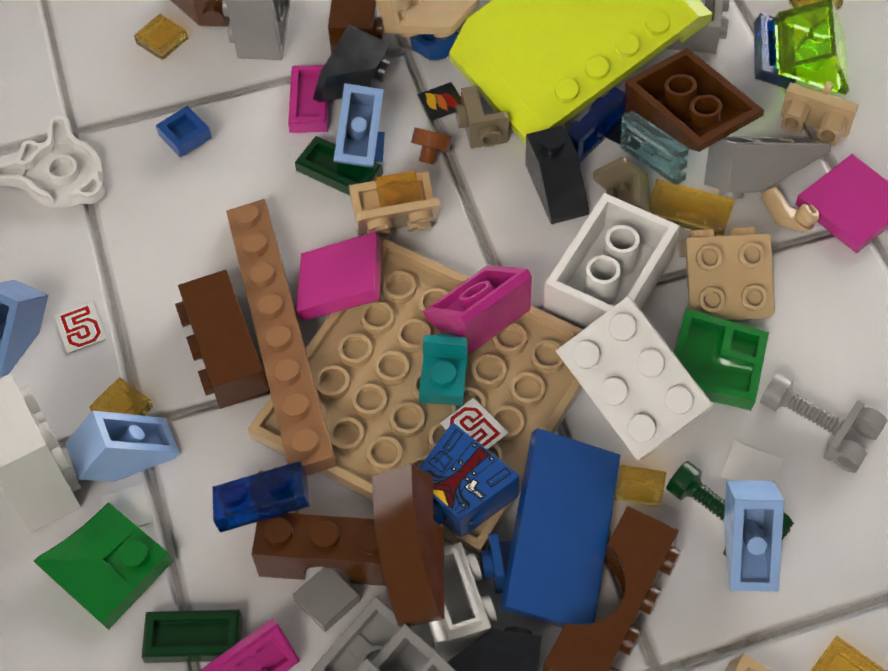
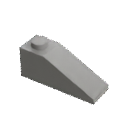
M725 137L709 146L704 184L719 189V195L722 197L741 199L744 196V192H762L828 154L831 150V144L807 137Z

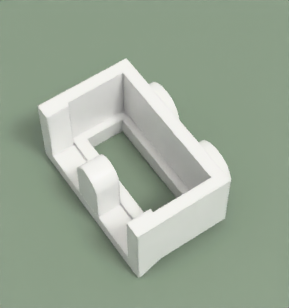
M461 542L444 547V570L457 566L474 618L452 625L445 604V619L428 623L433 637L434 650L442 657L463 651L490 632L491 625L497 623L495 609L490 596L480 597L475 583L482 580L477 558L474 553L466 555Z

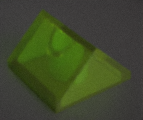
M823 0L778 12L775 16L777 74L822 88L825 82L829 81L834 83L832 91L846 95L849 91L845 33L833 0Z

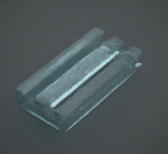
M634 111L623 115L620 148L674 185H678L686 180V173L682 170L687 167L688 161L683 157L688 155L689 148Z

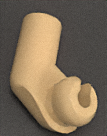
M777 187L770 188L761 195L762 201L778 226L803 233L813 229L814 223L819 220V212L813 205L802 204L799 209L789 207L780 189Z

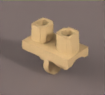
M826 81L822 91L790 82L780 114L783 117L781 127L793 133L801 132L804 124L817 128L818 133L816 137L820 141L834 146L841 137H848L859 105L832 95L834 87L832 82Z

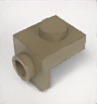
M477 87L461 88V104L455 105L458 128L466 129L470 149L484 146L491 147L508 142L509 118L507 112L484 115Z
M619 157L593 171V180L606 189L608 195L650 212L648 175L627 157Z

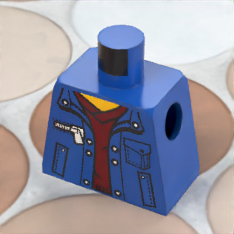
M454 422L448 427L419 467L433 477V521L439 525H445L459 537L470 533L519 496L520 475Z

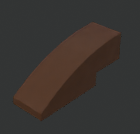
M412 463L372 475L373 511L378 550L389 599L398 626L402 627L406 624L409 627L445 619L444 527L433 521V477Z

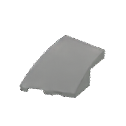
M376 596L311 669V671H456L411 627L406 624L399 627L394 612Z

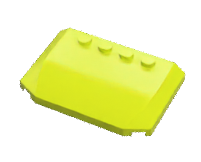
M492 0L466 19L449 51V59L469 83L477 87L478 93L496 113L507 112L510 129L526 145V134L565 124L675 41L679 40L683 43L711 22L713 14L700 0Z

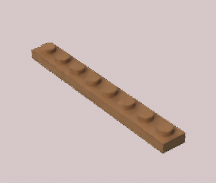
M261 199L226 210L289 471L293 480L336 467V458L266 201Z

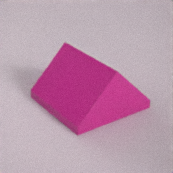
M487 265L422 312L426 319L440 333H449L457 337L467 338L468 355H470L530 311L532 275L525 268Z

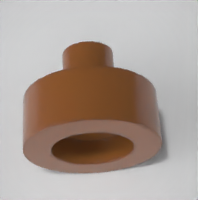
M414 127L411 143L422 146L419 156L420 162L434 165L437 150L449 152L452 136Z

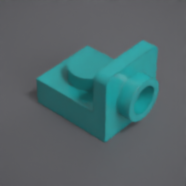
M449 333L423 336V363L419 403L464 405L468 366L467 338L457 337Z

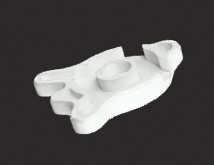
M56 116L49 121L47 140L45 142L37 143L33 140H26L22 143L16 159L0 164V186L23 189L34 200L44 206L65 208L78 204H93L101 200L105 194V188L102 183L103 166L96 149L73 135L70 121L65 116Z

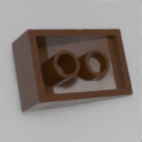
M688 47L625 81L626 117L650 138L700 152L764 116V109Z

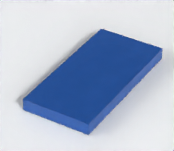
M537 428L532 432L499 610L561 628L565 624L584 625L595 623L620 454Z

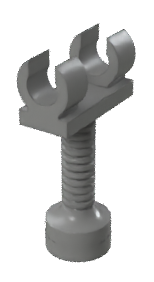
M777 373L765 390L760 403L774 411H777L780 407H788L789 410L796 411V414L800 413V416H804L805 419L812 420V423L816 422L817 426L824 427V430L828 429L829 433L832 431L834 438L823 458L828 461L833 460L837 466L847 472L856 473L867 452L859 444L844 440L853 427L861 436L870 440H876L887 423V418L873 408L864 407L865 404L857 400L847 418L839 419L834 414L827 413V410L819 408L818 405L811 404V401H807L806 398L799 397V394L795 395L792 389L793 381Z

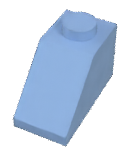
M344 83L333 162L373 168L384 89Z
M92 411L65 442L77 480L116 482L175 459L179 455V450L167 419L161 417Z
M726 480L724 532L730 591L779 592L784 499L774 481Z

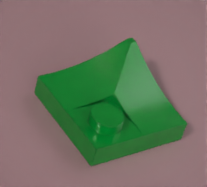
M686 308L681 319L673 353L711 402L751 411L757 398L769 332Z
M108 502L82 527L53 548L39 555L33 562L109 630L174 559L164 548Z

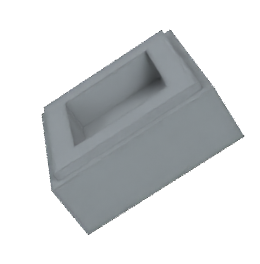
M323 567L292 594L294 601L324 632L328 631L360 602L359 595L333 568Z

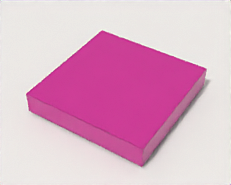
M853 154L799 194L795 203L798 207L802 204L813 205L819 212V220L817 222L856 254L888 229V181Z
M377 231L301 253L296 313L301 321L380 300L382 240Z

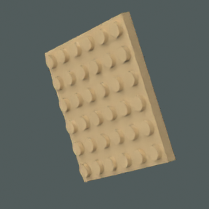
M387 239L383 240L380 300L331 313L306 347L337 462L336 467L318 472L319 474L373 501L372 475L410 463L418 468L422 465L446 431L440 423L462 407L458 405L419 403L423 363V336L441 334L426 319L422 311L470 277ZM533 306L530 307V311L468 355L464 404L474 398L508 432L506 436L488 450L520 475L519 492L522 488L532 432L539 428L555 433L582 389L581 384L557 354L556 350L583 329ZM270 397L247 430L250 438L285 455L272 398ZM513 502L463 537L455 535L445 525L441 524L444 527V538L455 544L461 542L464 549L481 557L480 550H485L488 546V534L497 531Z

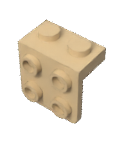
M376 0L377 9L381 12L385 34H400L402 37H412L418 34H433L436 38L449 37L455 33L480 5L479 0Z
M428 171L349 185L358 235L377 231L379 237L383 238L392 234L391 229L407 227L408 232H416L431 228V222L438 219L441 209L440 198L433 197Z
M756 227L731 228V235L714 236V229L689 231V238L678 241L679 257H686L689 309L725 320L769 318L774 314L771 233L756 234Z

